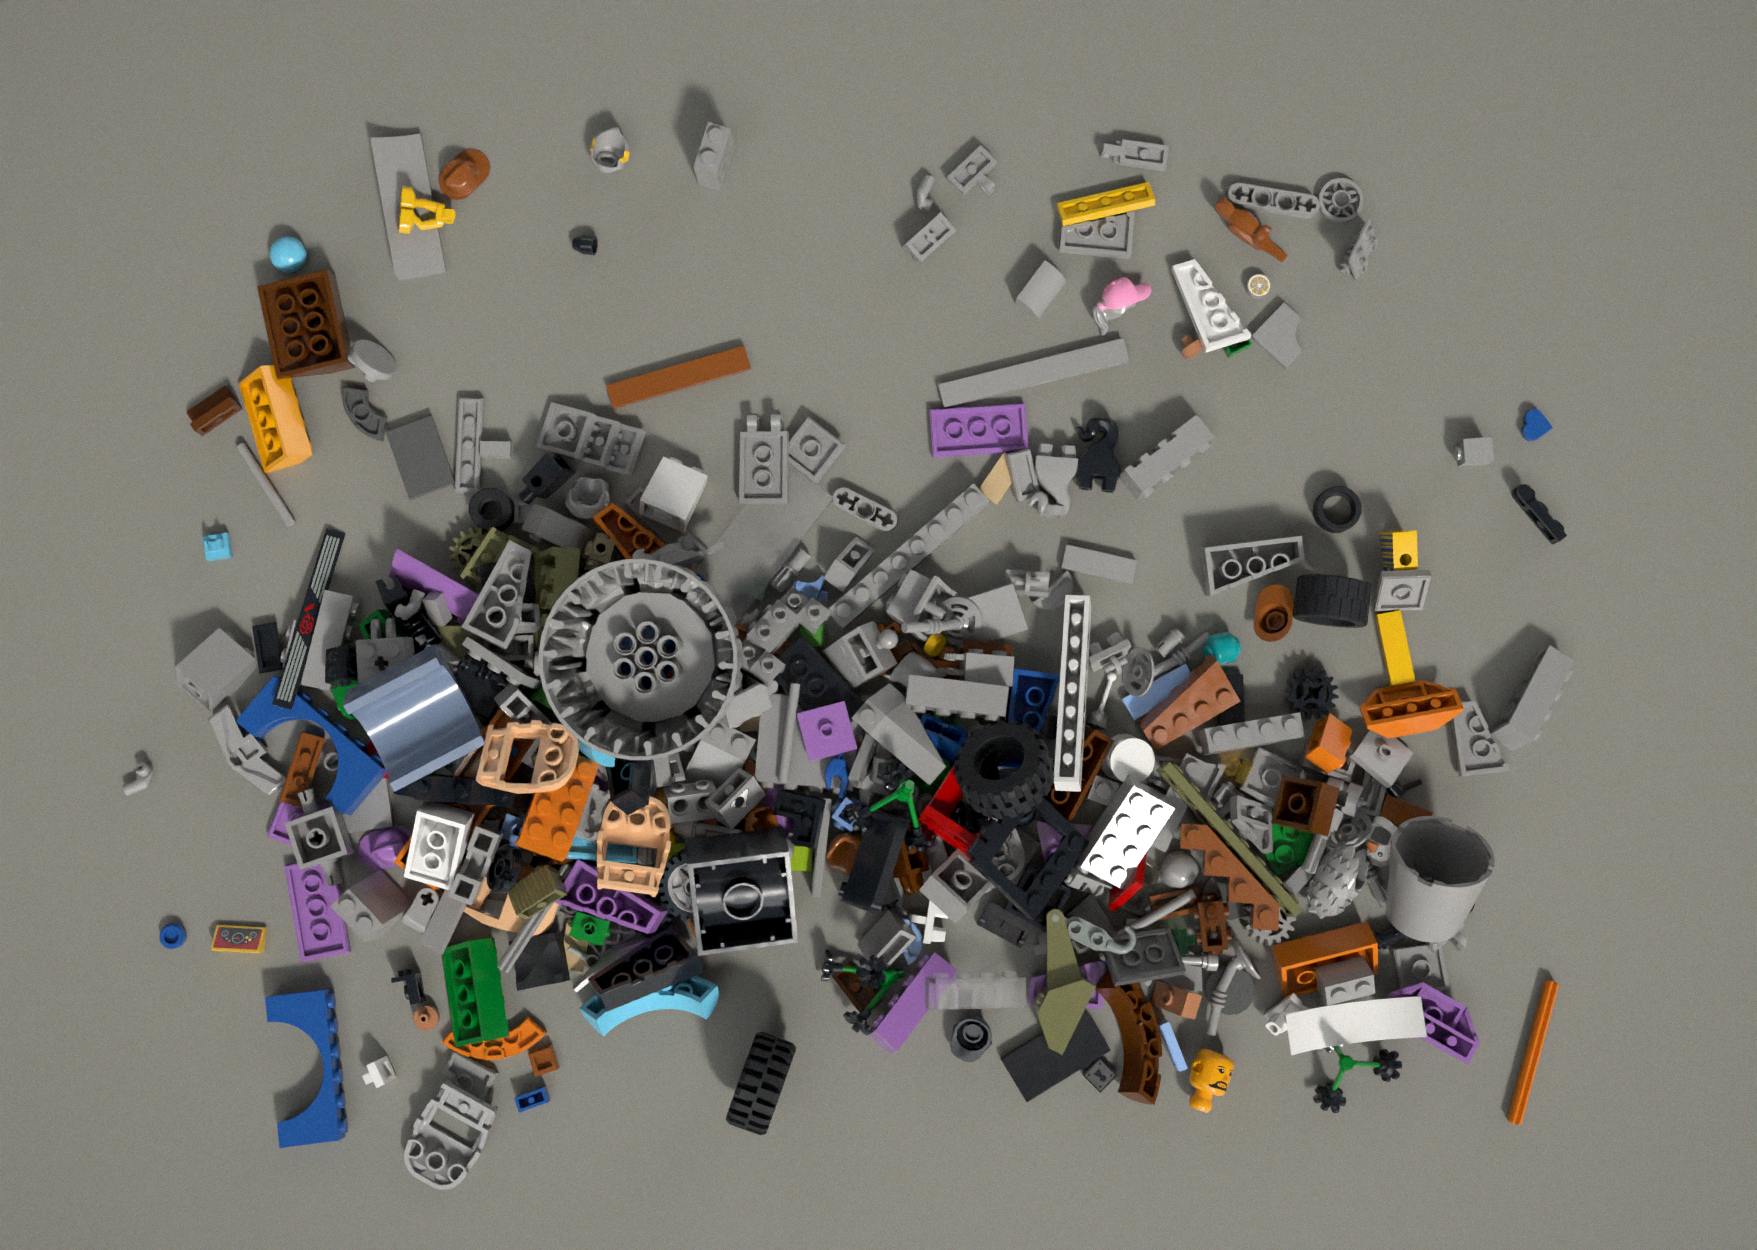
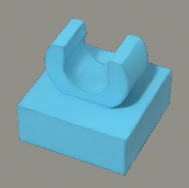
M229 533L203 536L205 558L207 561L233 557Z

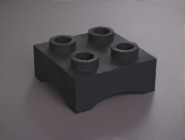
M562 931L531 937L514 963L517 991L570 980Z

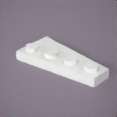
M1195 259L1172 266L1171 271L1205 353L1251 338V333L1239 322V317L1234 311L1230 310L1222 294H1218L1212 286L1213 282Z

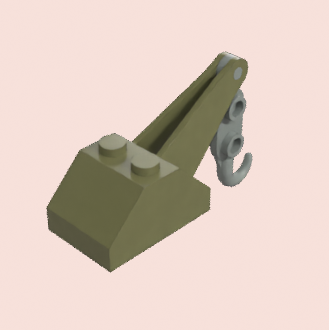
M1056 908L1050 909L1046 913V985L1043 990L1039 989L1033 1003H1035L1034 1008L1049 1049L1063 1055L1096 988L1091 980L1080 975L1070 938L1093 950L1111 951L1121 955L1130 952L1136 943L1135 933L1130 927H1124V930L1129 934L1128 943L1120 945L1114 942L1104 929L1080 917L1072 916L1065 918L1063 913Z

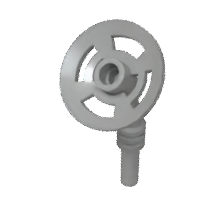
M951 597L941 602L938 606L947 613L945 621H940L938 617L934 616L931 620L903 623L901 626L903 633H941L946 637V642L961 645L964 644V640L972 641L978 635L982 625V616L976 604L964 597ZM952 604H962V605L967 606L968 609L965 610V609H963V608H961V607H953V608H952L951 605H952ZM974 616L975 627L971 633L967 628L969 626V618ZM949 633L953 636H963V638L954 639L947 636L946 634Z
M1205 632L1185 648L1181 647L1180 651L1177 650L1176 654L1173 653L1171 658L1155 666L1151 654L1146 649L1135 648L1131 650L1126 657L1128 663L1123 665V683L1128 693L1132 696H1143L1146 694L1155 676L1177 665L1181 666L1182 662H1187L1186 659H1191V655L1206 644V639L1210 635ZM1143 655L1148 658L1149 662L1144 660ZM1134 681L1141 684L1140 690L1135 688L1133 685Z
M1358 811L1356 817L1343 815L1341 822L1351 819V823L1343 825L1341 828H1338L1337 832H1334L1337 844L1332 841L1330 835L1327 842L1330 847L1335 848L1342 845L1343 849L1348 846H1354L1355 853L1362 850L1361 844L1371 834L1372 822L1361 811ZM1360 821L1366 824V831H1364ZM1356 828L1360 829V833H1357ZM1339 835L1343 836L1344 840H1340ZM1370 864L1366 874V882L1369 883L1382 908L1386 906V895L1377 879L1379 876L1375 874L1376 870L1372 869L1373 864Z
M1236 935L1232 936L1235 956L1228 963L1216 990L1212 992L1214 996H1211L1213 1001L1210 1002L1212 1008L1206 1034L1213 1036L1216 1035L1221 1009L1225 1008L1223 1004L1226 1002L1224 997H1227L1225 992L1236 970L1240 971L1244 968L1257 979L1262 978Z

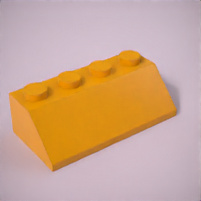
M274 365L258 367L238 383L264 473H270L302 463L313 455L312 445L308 440L305 430V421L301 416L298 406L299 401L292 386V378L278 380Z

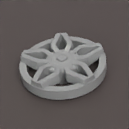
M1346 178L1330 180L1323 186L1318 196L1321 213L1329 221L1344 223L1354 219L1363 207L1364 199L1360 187L1355 182ZM1339 183L1341 190L1337 191V186ZM1334 184L1333 192H1325L1329 186ZM1344 184L1349 185L1354 190L1347 192ZM1350 195H1357V196H1356L1355 198L1351 199V196H1350ZM1329 196L1331 197V200H1327L1323 197ZM1356 200H1358V207L1355 211L1353 205L1350 203H1354ZM1323 203H1325V204H1327V205H1328V204H1331V205L1328 207V211L1325 209ZM1333 208L1336 209V213L1331 215V210ZM1348 208L1351 214H1349L1345 209ZM1341 211L1342 214L1346 217L1340 218L1337 216L1340 214Z

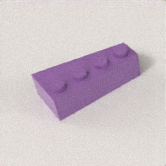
M582 859L577 860L564 882V887L568 894L554 902L572 907V909L581 912L584 911L596 915V917L617 922L620 925L647 934L656 932L668 912L667 909L642 893L606 888L597 889V864L591 860Z
M935 952L930 956L926 954L917 964V967L920 969L914 976L910 974L902 984L904 987L900 995L895 994L887 1004L889 1009L884 1015L881 1013L872 1024L874 1028L868 1036L890 1054L900 1049L958 971Z

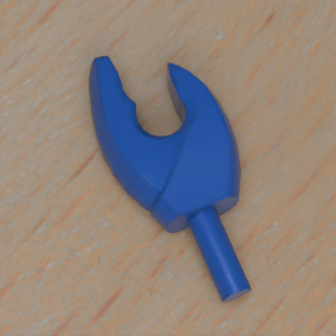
M843 753L838 754L836 759H831L824 772V782L828 790L831 787L833 777L837 776L841 779L839 798H843L848 789V777L850 774L846 760H842Z

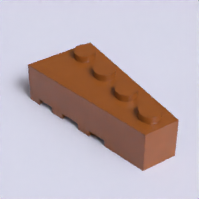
M1212 654L1204 659L1205 662L1197 669L1195 668L1185 681L1176 686L1162 702L1160 701L1138 722L1145 737L1155 751L1240 702L1219 662Z

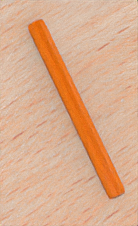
M1544 981L1507 1121L1512 1124L1521 1125L1559 988V984L1554 981Z

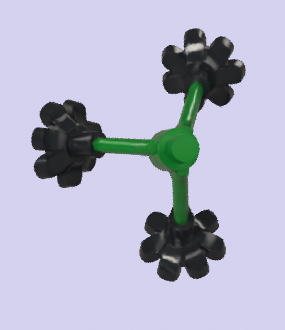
M899 762L897 768L893 764H888L886 770L889 773L882 774L881 780L888 782L884 787L886 791L890 792L895 789V792L876 804L868 805L865 808H861L857 802L847 804V816L850 821L854 820L852 824L854 830L858 831L861 828L865 833L870 829L869 825L871 824L868 817L874 814L875 810L893 799L906 801L913 822L910 832H906L904 837L906 848L912 850L916 846L917 851H924V844L927 846L933 845V839L936 838V834L933 830H929L926 824L921 825L918 823L912 795L915 784L912 780H909L913 776V771L911 769L905 770L906 766L903 762Z
M825 949V965H822L823 974L821 982L829 981V976L832 972L842 973V971L856 973L857 977H862L859 981L862 987L870 984L871 989L879 987V983L882 986L866 1008L864 1007L859 1014L856 1011L852 1013L847 1011L843 1014L845 1020L849 1024H853L852 1029L858 1033L861 1030L863 1034L870 1035L872 1027L867 1025V1019L871 1015V1010L893 983L905 977L904 970L901 968L885 970L887 968L886 963L883 961L878 963V957L875 955H871L869 961L861 958L859 964L862 968L843 966V963L834 962L831 951Z
M1343 1045L1318 1049L1320 1051L1325 1049L1327 1052H1333L1334 1050L1340 1058L1338 1062L1340 1070L1334 1083L1327 1082L1325 1087L1318 1085L1315 1088L1317 1094L1313 1096L1314 1102L1316 1104L1322 1102L1320 1108L1324 1111H1328L1329 1107H1331L1333 1113H1339L1340 1106L1346 1105V1098L1343 1097V1091L1338 1086L1344 1073L1352 1070L1354 1066L1374 1067L1373 1073L1377 1076L1381 1075L1382 1080L1385 1082H1390L1391 1078L1397 1080L1400 1077V1073L1396 1069L1402 1068V1062L1396 1061L1399 1053L1397 1051L1389 1053L1387 1049H1381L1379 1056H1375L1373 1061L1353 1060L1351 1056L1343 1054L1340 1049Z

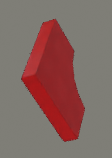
M1146 854L1123 889L1115 885L1110 889L1109 909L1117 911L1143 887Z

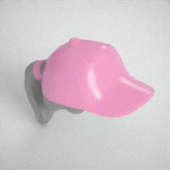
M1121 277L1105 287L1101 301L1092 308L1093 319L1099 326L1102 336L1108 331V320L1119 318L1127 309L1134 307L1138 301H1142L1150 296L1152 290L1150 283L1134 285L1130 279Z

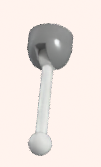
M1115 672L1107 674L1108 682L1099 709L1091 712L1088 716L1086 724L1091 727L1105 730L1107 716L1103 710L1112 682L1117 678Z

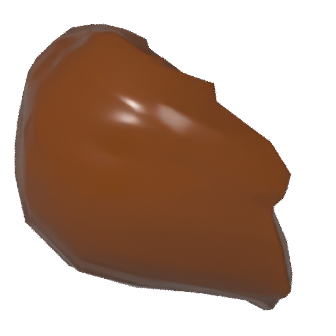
M853 831L838 834L831 841L826 853L828 864L836 871H841L844 875L849 876L862 835Z

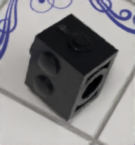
M345 644L326 649L325 683L336 685L337 687H349L358 684L355 646Z

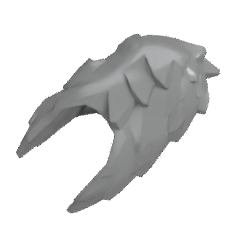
M1342 845L1324 856L1318 865L1316 873L1312 874L1313 876L1306 886L1308 912L1316 913L1322 919L1326 916H1335L1345 911L1344 908L1351 904V901L1360 893L1366 883V874L1370 866V862H1366V850L1362 849L1355 853L1354 846L1342 849Z

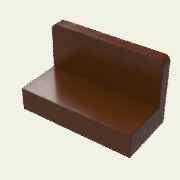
M223 386L186 413L192 421L190 425L193 430L204 436L241 411L242 407L229 388Z

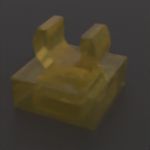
M1234 757L1229 758L1228 761L1234 763L1235 769L1232 772L1225 769L1223 773L1227 776H1233L1231 782L1237 785H1244L1254 763L1247 759H1240L1239 761Z

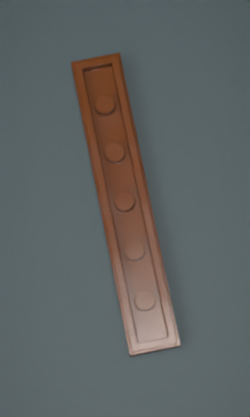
M740 346L606 386L612 407L617 409L749 371L751 367L745 346Z

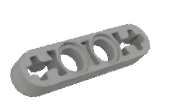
M1245 183L1233 184L1226 194V199L1234 207L1304 219L1314 217L1320 208L1318 198L1313 195ZM1236 190H1239L1240 195H1243L1240 200H1237L1236 195H1234ZM1250 191L1252 192L1250 202H1247L1248 197L1245 196H1248ZM1258 193L1265 194L1268 199L1267 203L1264 205L1258 204L1255 200V195ZM1279 198H1288L1291 206L1285 209L1282 208L1278 203ZM1296 199L1299 200L1297 205H1305L1306 202H1310V206L1314 208L1310 212L1306 211L1304 206H1298L1294 210Z

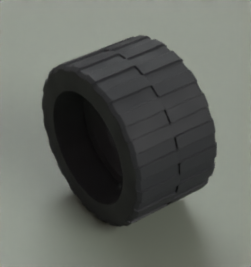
M1301 575L1297 577L1293 618L1302 622L1324 626L1365 627L1368 623L1372 585L1363 580L1344 576Z

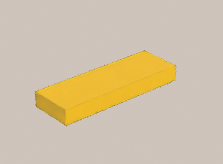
M1401 610L1375 615L1389 685L1394 686L1415 682Z

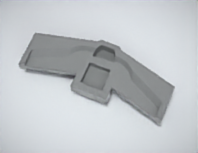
M230 704L225 705L208 719L223 751L225 761L232 770H236L269 796L284 786L286 777L260 758L268 750L258 737L248 734L244 738Z

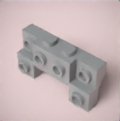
M792 586L780 601L777 600L773 606L769 604L761 613L762 618L758 623L754 621L745 632L747 637L742 642L743 653L739 658L742 661L740 669L750 673L769 688L772 685L773 679L785 669V664L774 656L776 651L797 629L799 623L815 635L820 625L830 618L831 611L813 597L808 599Z

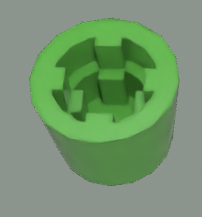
M541 684L538 690L535 689L529 699L542 712L552 713L553 710L549 705Z

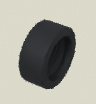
M1333 486L1324 490L1316 498L1313 505V517L1316 523L1323 530L1330 533H1342L1349 530L1359 521L1362 513V506L1358 495L1344 486ZM1341 496L1349 502L1351 514L1345 522L1335 524L1325 517L1323 506L1328 498Z

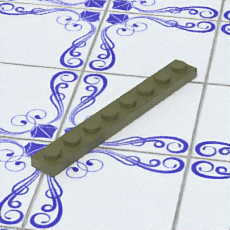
M1168 762L1163 763L1156 769L1196 816L1215 833L1279 904L1287 917H1297L1303 911L1298 905L1299 900L1292 893H1287L1283 889L1282 881L1276 875L1270 874L1266 870V864L1259 856H1254L1248 850L1250 848L1248 843L1243 838L1237 837L1232 832L1233 827L1227 820L1221 819L1215 813L1217 811L1215 806L1208 800L1204 801L1199 795L1200 790L1192 782H1187L1182 776L1183 771L1180 767Z

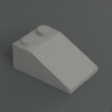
M718 721L716 726L700 739L684 772L685 780L679 783L688 784L695 783L698 780H712L717 790L738 768L742 769L756 739L736 729H730Z

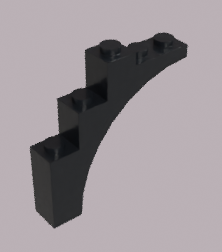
M433 773L394 792L397 795L414 797V799L429 802H456L468 805H495L507 808H528L533 793L516 794L482 786L474 777ZM504 780L506 783H531V781Z

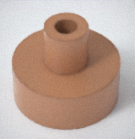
M1187 335L1181 340L1186 346L1181 351L1186 360L1203 350L1200 339L1193 341L1191 336Z
M432 1005L419 1007L413 1016L415 1026L423 1031L433 1029L440 1020L439 1011Z

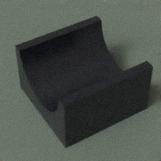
M784 827L684 839L698 956L798 943L790 853Z

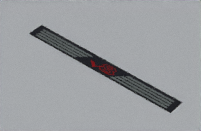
M326 528L272 705L291 710L293 708L306 665L325 590L329 589L346 533Z

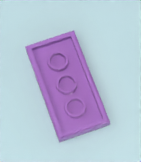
M1025 403L929 410L933 458L1001 454L1004 452L1012 453L1029 449Z
M298 863L284 865L301 962L352 952L347 923L330 907L342 895L340 884L327 887L323 869L319 865L305 870H300Z

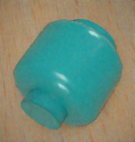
M1230 632L1210 635L1206 639V645H1203L1204 657L1206 658L1212 654L1220 665L1236 661L1241 653L1239 639Z

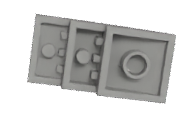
M551 402L536 447L565 458L631 477L646 432L639 428L621 424L618 421L596 416L587 411Z

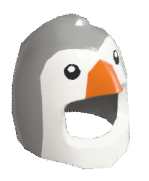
M1376 816L1373 820L1372 831L1366 840L1365 850L1371 864L1385 867L1389 866L1391 840L1398 828L1390 820L1380 816Z

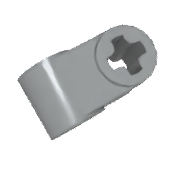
M430 886L421 889L407 910L402 923L424 934L444 893L441 888L434 890ZM432 893L431 898L434 900L432 902L428 901L429 896L427 894Z

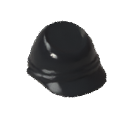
M968 1016L955 1024L950 1042L953 1055L965 1062L978 1060L992 1045V1033L988 1023L979 1017Z

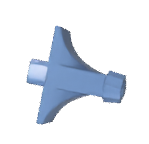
M821 576L812 583L793 582V588L804 594L808 599L813 597L818 602L820 599L827 601L829 592L823 590L826 582L824 576Z

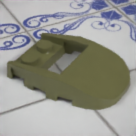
M489 527L488 532L459 575L480 593L482 586L476 568L498 561L510 540L532 551L529 571L535 587V554L541 552V550L512 535L498 531L494 527Z

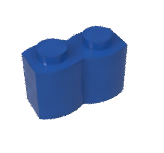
M923 714L920 721L941 757L954 763L957 760L956 754L959 748H963L962 743L967 738L968 732L958 725L946 724L936 716Z

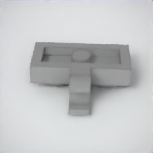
M980 145L947 176V181L962 196L978 184L980 189L989 197L995 191V184L985 175L997 165V160Z

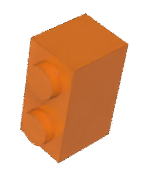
M1329 713L1314 725L1304 758L1326 774H1329L1335 768H1341L1346 761L1345 754L1351 744L1352 729Z

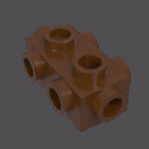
M1217 893L1202 894V898L1197 899L1198 905H1193L1194 920L1200 921V929L1196 930L1197 944H1202L1203 952L1208 951L1209 954H1221L1223 950H1228L1227 942H1232L1231 927H1226L1225 918L1229 917L1228 902L1223 903L1222 897H1217ZM1217 931L1218 935L1212 938L1209 936V932Z

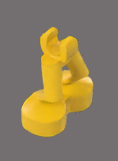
M402 186L398 233L410 234L414 223L421 231L442 228L444 223L453 224L456 216L455 210L445 209V204L416 199L412 187ZM419 207L435 213V218L422 221L415 215L413 209Z

